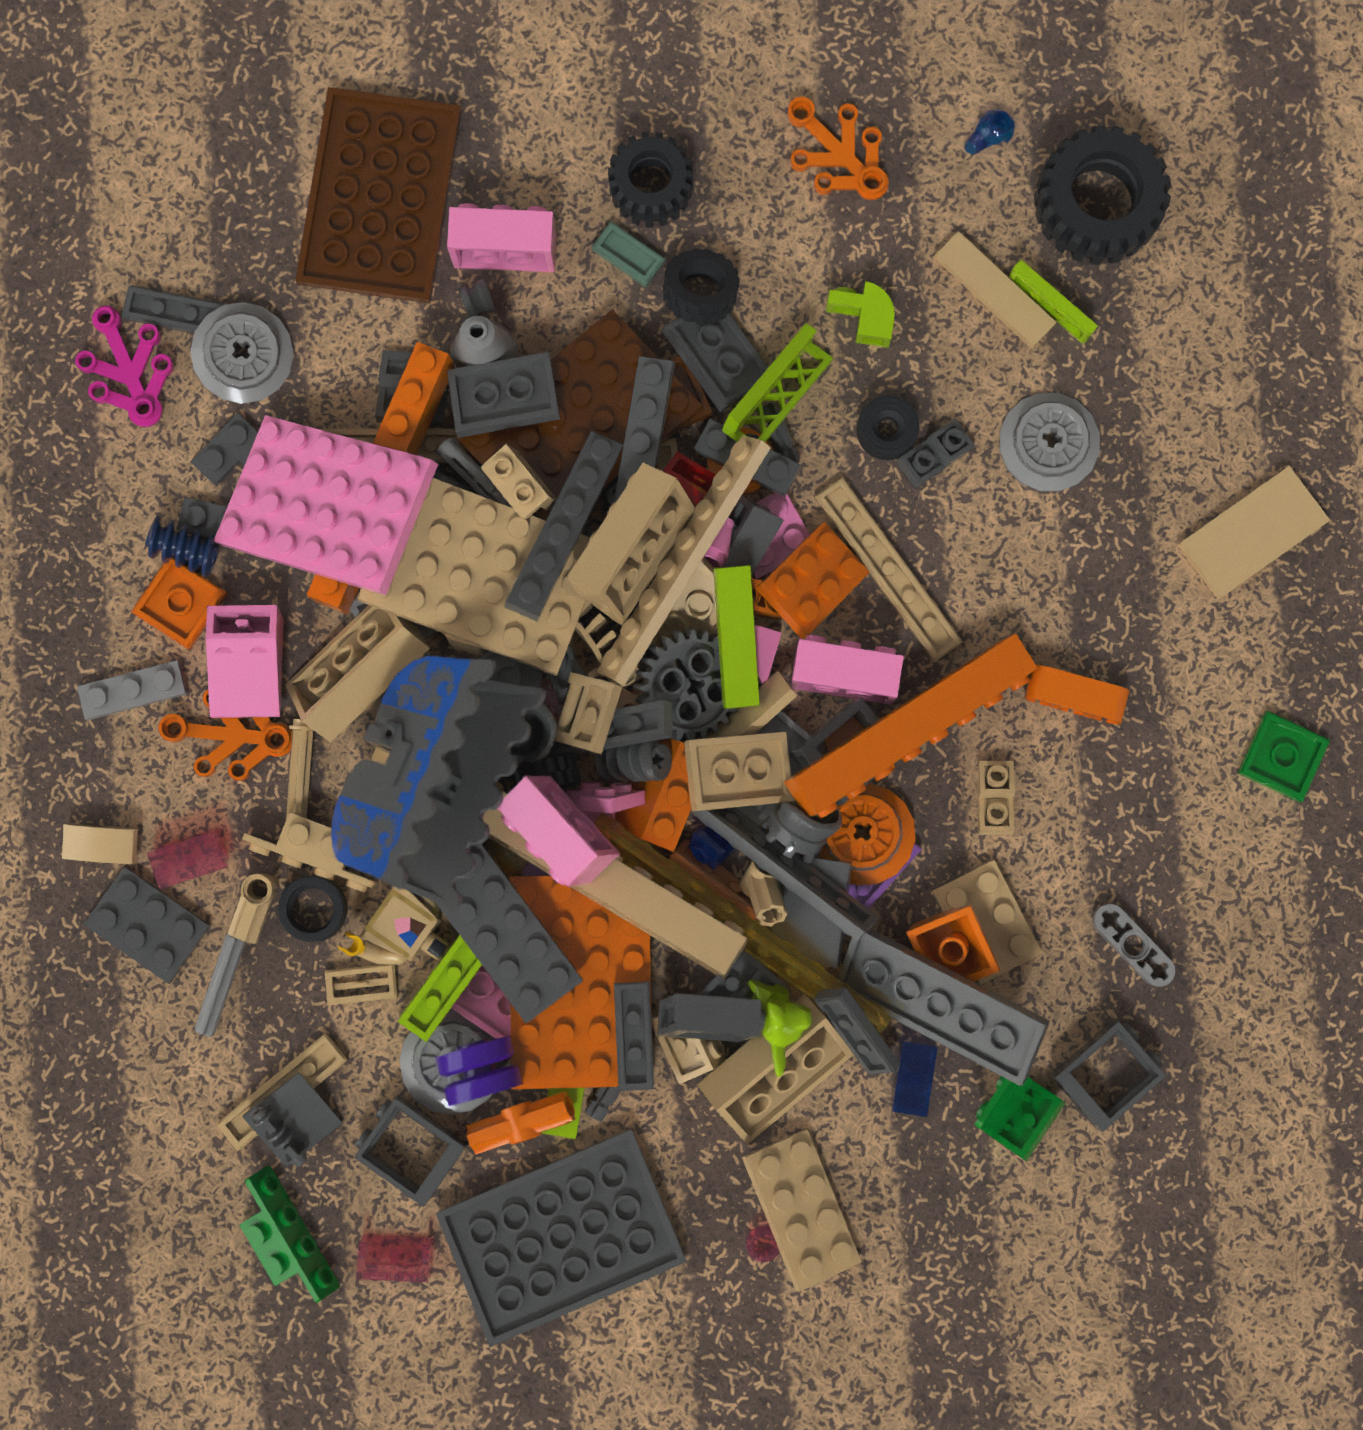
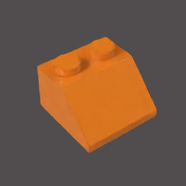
M972 905L946 910L914 923L906 932L915 952L972 981L979 980L1001 970Z

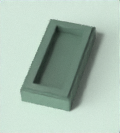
M612 221L609 222L591 247V251L645 288H647L666 262L664 257Z

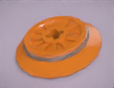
M870 783L865 785L867 788L865 791L838 806L842 815V826L836 833L828 837L826 845L822 847L818 857L851 862L850 883L857 886L879 884L897 875L909 861L916 841L914 819L905 802L889 789ZM861 826L866 829L870 826L869 834L871 838L865 840L861 837L857 840L855 838L858 835L856 828Z

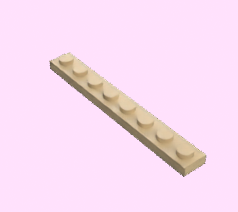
M742 435L741 439L732 447L728 460L713 478L712 486L704 499L695 507L694 515L686 528L678 535L675 546L666 560L660 564L657 575L649 588L642 593L639 604L631 617L623 624L620 635L612 648L605 653L602 664L597 670L600 675L623 687L625 686L771 447L765 442Z

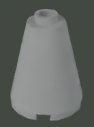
M472 316L465 320L451 347V359L455 364L454 369L518 357L517 343L509 330L482 316Z

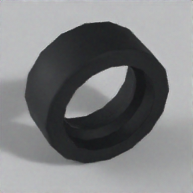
M319 876L301 877L291 882L282 892L278 904L279 920L284 930L295 939L305 942L325 941L336 935L344 925L348 913L347 899L341 888L333 881ZM316 888L323 890L331 898L333 914L325 926L320 929L309 930L296 922L293 916V904L301 892Z

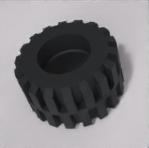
M642 132L640 139H636L635 135L629 137L628 145L625 146L621 143L617 147V155L612 154L610 168H608L609 190L615 208H620L621 216L625 219L631 216L632 223L638 226L641 220L646 221V227L653 228V221H659L661 227L667 225V218L671 217L675 221L680 217V210H686L688 199H691L693 193L692 162L690 157H686V149L682 145L678 148L676 147V139L670 136L666 141L663 139V133L656 132L655 137H649V132ZM654 166L667 172L671 181L659 192L646 193L638 190L631 183L633 175L644 167Z

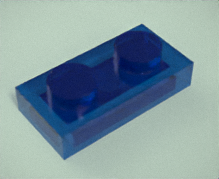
M901 1041L899 1062L901 1064L896 1074L891 1106L892 1112L927 1117L938 1047Z

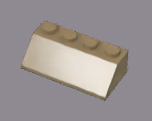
M642 463L637 472L629 478L627 487L619 499L611 505L607 517L599 529L591 535L587 547L579 559L573 562L566 577L567 581L581 597L620 625L624 624L642 593L655 577L660 564L666 560L675 546L678 535L686 528L694 515L695 507L678 479Z
M368 605L291 678L285 686L301 721L331 742L339 734L345 732L350 723L363 711L373 705L374 701L388 688L397 673L412 661L422 658L430 648L419 629L410 620Z
M805 994L794 1003L805 1005L811 1010L812 1022L810 1027L802 1033L798 1041L786 1046V1066L782 1076L778 1077L775 1074L771 1043L765 1039L760 1031V1037L750 1039L697 1084L716 1111L747 1145L854 1055L826 1017Z

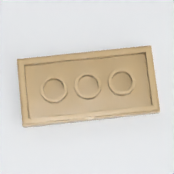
M1288 466L1178 544V547L1219 600L1325 525L1330 519L1292 468Z

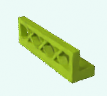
M808 323L800 329L731 411L722 432L738 442L742 435L746 436L740 431L745 424H759L761 436L758 439L763 442L769 439L833 360L830 355L812 343L817 332L816 329ZM805 352L821 362L817 368L802 369L800 358ZM797 378L799 390L783 392L782 379ZM778 400L780 413L777 415H764L762 403L764 401Z
M460 935L457 936L398 1019V1023L425 1042L428 1041L482 966Z

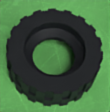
M699 248L692 249L691 251L685 250L680 255H675L671 263H668L666 267L663 300L666 301L667 308L671 309L678 318H683L684 321L689 323L696 322L697 324L716 323L717 320L726 318V315L733 311L736 304L740 283L738 270L736 267L734 268L729 259L724 258L720 253L712 252L709 249L699 250ZM703 277L715 282L718 290L714 295H695L685 289L684 283L688 278Z

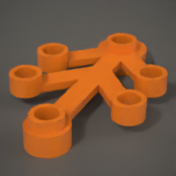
M806 97L794 98L788 106L787 116L789 122L795 127H804L829 152H808L804 149H797L791 155V167L799 172L807 170L808 167H845L853 176H832L830 173L821 172L814 180L815 191L821 195H826L832 190H856L862 198L867 200L881 198L886 193L889 185L887 174L879 168L881 131L876 127H868L862 133L861 142L866 148L864 166L855 157V123L858 118V109L854 105L844 104L838 111V121L841 124L840 142L814 117L815 107L810 99ZM803 110L807 116L804 119H798L795 116V112ZM844 111H851L854 117L850 120L844 119L842 116ZM872 133L877 136L878 140L870 143L866 140L865 136ZM797 156H804L807 162L803 165H798L794 159ZM820 179H827L830 182V186L821 188L818 185V181ZM873 179L877 182L878 186L870 189L866 186L865 182Z
M208 689L203 694V702L207 707H209ZM177 714L164 716L158 726L161 737L173 743L181 742L186 737L224 741L207 756H201L194 762V771L202 777L212 776L216 771V766L245 743L258 746L242 760H234L230 763L228 774L237 781L247 779L251 769L269 755L282 757L291 751L292 730L284 723H273L269 717H252L261 731L246 729L238 718H220L227 726L221 727L187 723L185 718ZM173 723L181 725V731L177 735L170 733V726ZM275 734H282L284 737V741L280 746H274L272 743V738ZM204 760H208L211 764V768L207 773H202L199 769L200 763ZM238 764H242L245 767V772L240 777H236L233 772L234 767Z

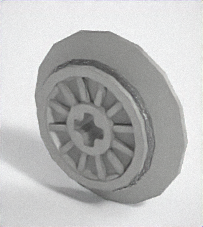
M245 302L223 305L206 315L194 332L190 350L194 371L204 387L222 400L240 404L262 401L278 391L290 374L294 357L290 334L281 320L264 307ZM237 345L242 348L246 345L250 346L247 350L249 358L245 359L240 356L236 359L234 357L236 355L234 347Z
M1038 393L1022 399L1007 413L999 432V452L1007 470L1021 484L1038 491L1060 492L1079 484L1093 470L1100 453V432L1092 414L1078 400L1061 393ZM1049 433H1053L1054 440L1059 441L1053 448L1048 447V441L1043 439Z
M450 1009L427 1042L411 1031L404 1040L399 1061L403 1083L412 1097L431 1111L450 1115L472 1111L487 1101L491 1095L448 1106L444 1088L449 1083L464 1079L462 1072L448 1077L441 1076L435 1057L457 1051L456 1047L486 1038H488V1041H492L495 1038L455 1010ZM505 1060L495 1062L496 1069L504 1067Z

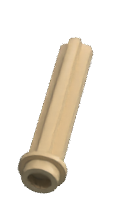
M293 719V725L289 726V729L292 730L286 819L289 812L307 819L314 730L304 724L301 719Z

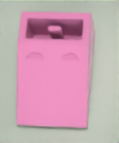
M277 605L207 606L206 653L211 718L281 716L284 618Z

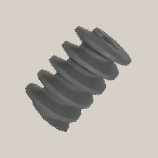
M658 740L606 749L602 751V754L595 753L594 758L599 777L602 781L609 783L661 781L668 776L672 765L671 751L668 746L660 744Z

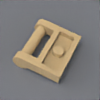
M570 672L567 683H570V687L557 724L555 741L602 754L623 687L615 683Z

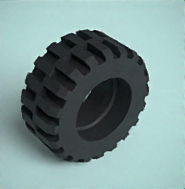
M1104 125L1093 126L1088 134L1087 130L1083 128L1074 132L1071 139L1065 138L1058 144L1056 151L1051 153L1037 182L1038 188L1034 194V205L1038 206L1035 213L1038 224H1045L1042 233L1047 240L1054 238L1057 241L1055 249L1062 254L1066 249L1073 253L1071 258L1073 260L1081 262L1083 257L1090 258V264L1101 265L1105 258H1108V262L1112 264L1120 262L1124 255L1131 257L1139 251L1142 245L1145 246L1165 217V211L1169 207L1171 196L1167 193L1171 188L1170 176H1163L1167 165L1163 158L1156 159L1154 156L1157 149L1151 143L1144 145L1140 142L1142 136L1134 131L1130 136L1123 133V127L1113 126L1111 131H1105ZM1089 171H1102L1114 175L1123 182L1129 191L1132 202L1130 212L1127 216L1116 220H1100L1088 215L1079 207L1073 196L1072 183L1074 179L1080 174Z

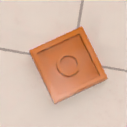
M172 558L169 563L163 564L131 612L190 650L206 627L207 606H220L228 593L198 573L189 572L188 567L185 565L182 568H177L175 566V558Z

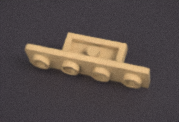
M289 812L277 844L244 833L242 840L251 843L249 847L251 851L265 856H269L270 851L283 855L281 862L300 869L302 864L306 863L316 867L313 874L332 881L335 875L348 879L346 886L366 893L368 887L377 889L379 884L344 870L346 865L337 861L333 852L332 828Z

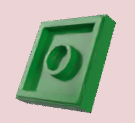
M1265 711L1237 774L1302 803L1330 739L1272 712Z

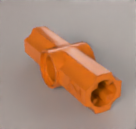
M567 1091L532 1103L527 1101L501 1110V1114L467 1125L466 1136L469 1146L477 1155L509 1143L514 1145L538 1137L543 1131L554 1129L576 1120L575 1108Z

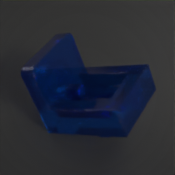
M708 827L704 830L699 828L695 831L689 844L694 857L699 862L707 864L712 870H715L737 850L721 835Z

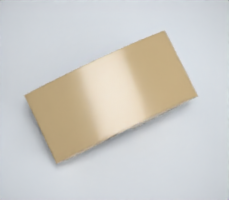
M1014 761L978 762V835H1013L1015 832L1013 797L1015 795Z
M75 823L64 824L62 859L136 864L138 829L117 826L100 827Z

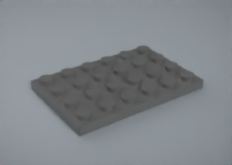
M632 1128L436 1212L489 1347L687 1262Z

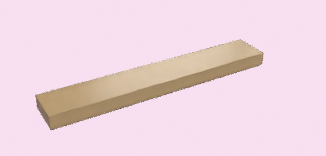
M843 477L814 497L851 550L868 569L870 576L932 661L935 663L963 642Z

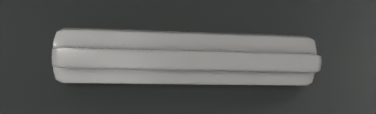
M228 934L225 937L194 1028L201 1035L212 1037L216 1032L246 943L245 941L236 939Z

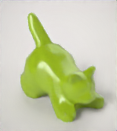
M750 979L748 986L754 993L752 999L761 1000V1009L765 1011V1026L761 1032L765 1039L771 1043L775 1074L780 1077L783 1075L786 1066L785 1048L787 1045L798 1041L802 1033L810 1027L812 1013L805 1005L789 1002V991L780 984L769 986L755 979Z

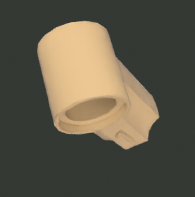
M752 860L739 882L740 888L751 899L755 916L759 919L760 925L773 926L778 922H783L788 912L778 880L767 871L759 868Z
M267 873L253 874L243 881L241 897L227 933L228 935L245 942L258 943L271 904L279 891L278 882L272 875ZM258 879L264 881L268 888L267 894L263 899L256 897L253 893V885Z

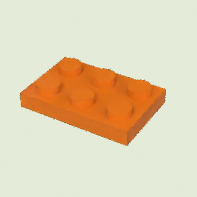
M824 521L756 589L801 639H804L870 572Z

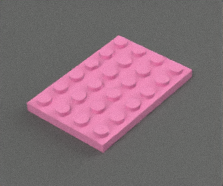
M265 415L214 542L227 548L386 595L438 464L432 459Z

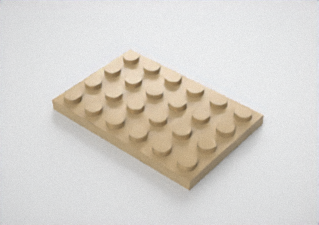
M433 478L387 594L382 595L361 588L357 599L362 603L557 676L586 602L574 590L566 577L573 562L579 559L587 547L590 537L580 535L538 622L505 608V602L546 521L532 515L528 519H522L509 506Z

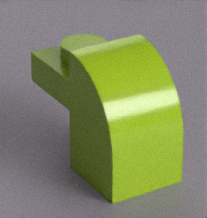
M865 281L862 294H857L856 290L848 287H838L836 290H829L826 312L859 317L855 343L889 347L892 339L895 312L889 295L881 287Z

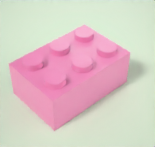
M469 203L460 204L458 207H449L447 249L454 268L555 272L557 232L553 211H547L546 208L531 206L527 210H513L512 207L507 205H495L493 209H485Z
M806 635V640H798L790 679L793 689L851 699L862 698L863 701L891 705L898 697L904 656L896 655V649L876 646L875 651L861 649L860 643L853 641H841L840 645L826 643L827 638L815 635Z
M525 776L505 796L498 808L503 814L501 819L504 824L512 831H518L526 840L525 846L528 851L535 857L542 858L549 865L550 869L548 871L550 875L561 885L574 886L591 883L620 854L551 776Z

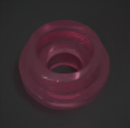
M758 1226L749 1232L746 1238V1249L754 1260L769 1262L778 1256L780 1251L769 1226ZM761 1237H766L770 1240V1246L766 1250H760L757 1247V1241Z

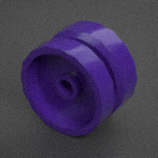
M510 1035L488 1041V1038L456 1047L457 1051L435 1057L441 1076L448 1077L461 1072L464 1076V1079L449 1083L444 1088L448 1106L478 1099L524 1084L519 1066L509 1065L496 1069L495 1062L511 1058L515 1053Z

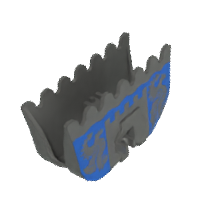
M426 656L412 661L403 668L388 686L381 701L374 725L369 724L363 738L369 744L389 753L385 765L368 759L358 762L352 772L347 773L344 781L345 784L336 803L332 819L331 838L333 852L337 861L373 875L399 890L404 889L427 898L456 913L462 902L461 893L455 888L456 882L460 878L470 877L476 867L475 859L470 856L469 850L472 845L485 842L490 833L489 826L483 821V815L488 810H496L502 804L504 796L503 792L497 788V781L503 776H510L516 770L517 760L510 753L511 747L515 743H523L528 739L531 728L524 721V715L528 710L537 709L542 705L546 697V691L541 688L487 680L495 669V662L487 659H454Z

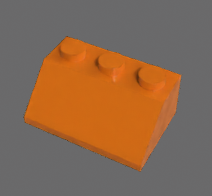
M666 738L658 741L660 744L668 746L672 754V765L668 776L661 781L628 782L632 784V789L645 790V804L616 812L614 829L673 853L691 813V801L684 742Z

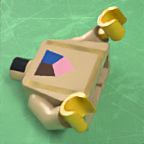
M393 887L359 935L360 937L347 931L344 934L353 939L352 945L349 948H343L338 945V948L349 956L357 955L376 964L401 965L407 960L414 961L421 950L438 961L447 950L449 943L434 933L442 921L438 917L440 912L439 906L427 898Z

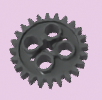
M686 628L684 635L681 631L672 630V640L668 637L660 636L662 647L650 645L649 648L653 656L651 658L642 656L641 658L643 663L647 665L646 669L636 670L635 672L643 677V682L634 684V688L643 691V694L638 696L635 701L640 704L660 700L672 703V739L680 741L682 736L685 740H694L695 734L701 739H707V729L716 734L719 733L717 722L729 724L730 722L725 714L727 711L737 713L738 710L736 708H723L718 635L711 634L709 636L706 630L699 629L696 633L695 629ZM697 653H699L700 662L698 666L693 669L691 665L692 659ZM677 658L680 669H678L675 664V660ZM671 672L672 680L667 687H664V676ZM712 683H715V692L708 698L707 690ZM698 700H700L704 706V709L702 711L701 705ZM687 701V711L684 715L680 716L679 708L683 702Z

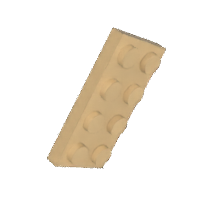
M803 1129L742 1157L796 1291L801 1292L862 1262L808 1129Z

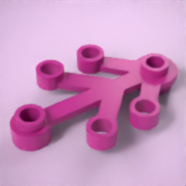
M101 306L93 313L92 322L100 333L105 334L119 367L98 360L90 351L79 352L75 358V364L84 373H96L127 385L131 397L111 391L102 381L93 382L88 388V394L98 404L108 403L128 411L129 418L137 426L151 427L162 416L163 409L158 397L167 376L174 370V363L165 354L154 356L151 361L154 373L144 391L140 379L154 346L161 340L160 331L153 324L142 325L138 331L140 343L131 360L119 332L122 325L120 314L111 306ZM104 314H110L111 316L107 323L100 322V318ZM147 331H155V336L151 340H145L144 336ZM87 357H91V365L82 367V361ZM168 361L167 368L165 370H158L159 362ZM98 388H105V393L102 397H95V391ZM144 404H148L149 411L143 415L139 414V408Z

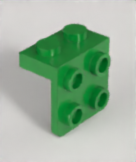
M1000 1076L996 1084V1092L990 1101H985L978 1109L975 1126L1027 1162L1065 1105V1102L1034 1082L1030 1077L1027 1078V1081L1022 1086H1019Z

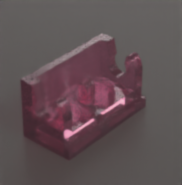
M219 827L155 847L147 853L159 889L227 868V861L229 860Z
M362 1235L361 1242L359 1241L356 1279L428 1282L431 1278L433 1238Z

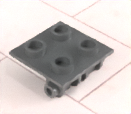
M300 1072L242 1115L243 1119L286 1167L290 1164H294L296 1167L302 1165L307 1159L305 1152L342 1124L339 1117Z

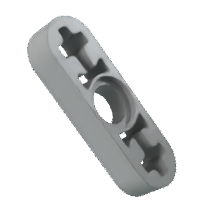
M1104 904L1094 911L1092 924L1095 930L1146 983L1157 987H1163L1171 983L1175 976L1173 962L1119 906ZM1103 912L1107 914L1115 912L1117 916L1114 918V922L1120 928H1124L1126 924L1130 927L1129 930L1119 935L1117 941L1113 939V936L1118 934V932L1111 926L1104 928L1101 925L1104 921ZM1130 935L1138 936L1143 945L1141 952L1134 956L1129 955L1124 949V941ZM1150 949L1154 952V955L1148 958L1156 965L1164 963L1166 966L1163 969L1165 974L1163 979L1150 976L1153 969L1147 962H1143L1141 967L1137 964L1138 961L1144 959L1149 954Z

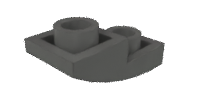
M954 419L931 434L924 442L902 455L896 463L914 488L917 489L971 451L975 444L958 421Z

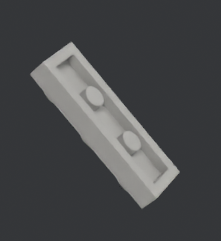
M178 660L77 686L84 719L87 721L188 695L181 664Z

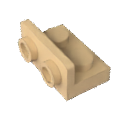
M505 444L481 466L483 472L522 519H528L540 507L551 512L557 500L556 496L516 449Z
M658 1016L652 1019V1027L656 1036L658 1033ZM657 1036L679 1084L714 1070L726 1060L724 1046L721 1041Z

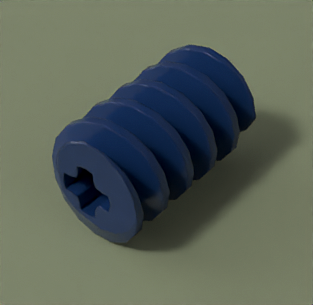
M158 514L151 524L144 550L148 547V556L151 559L156 558L161 552L163 563H169L175 556V566L177 568H182L188 561V570L191 573H194L201 565L202 576L205 578L212 573L221 550L220 544L218 546L214 545V534L210 533L205 541H202L200 529L197 528L192 536H188L186 524H183L178 532L174 531V520L170 519L165 527L161 526V515Z

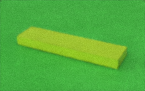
M750 565L713 568L723 708L758 706L760 703Z

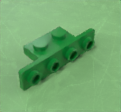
M268 1165L246 1178L245 1183L260 1207L261 1212L244 1221L239 1226L274 1286L298 1273L316 1303L340 1288V1283L334 1272L328 1265L272 1167Z

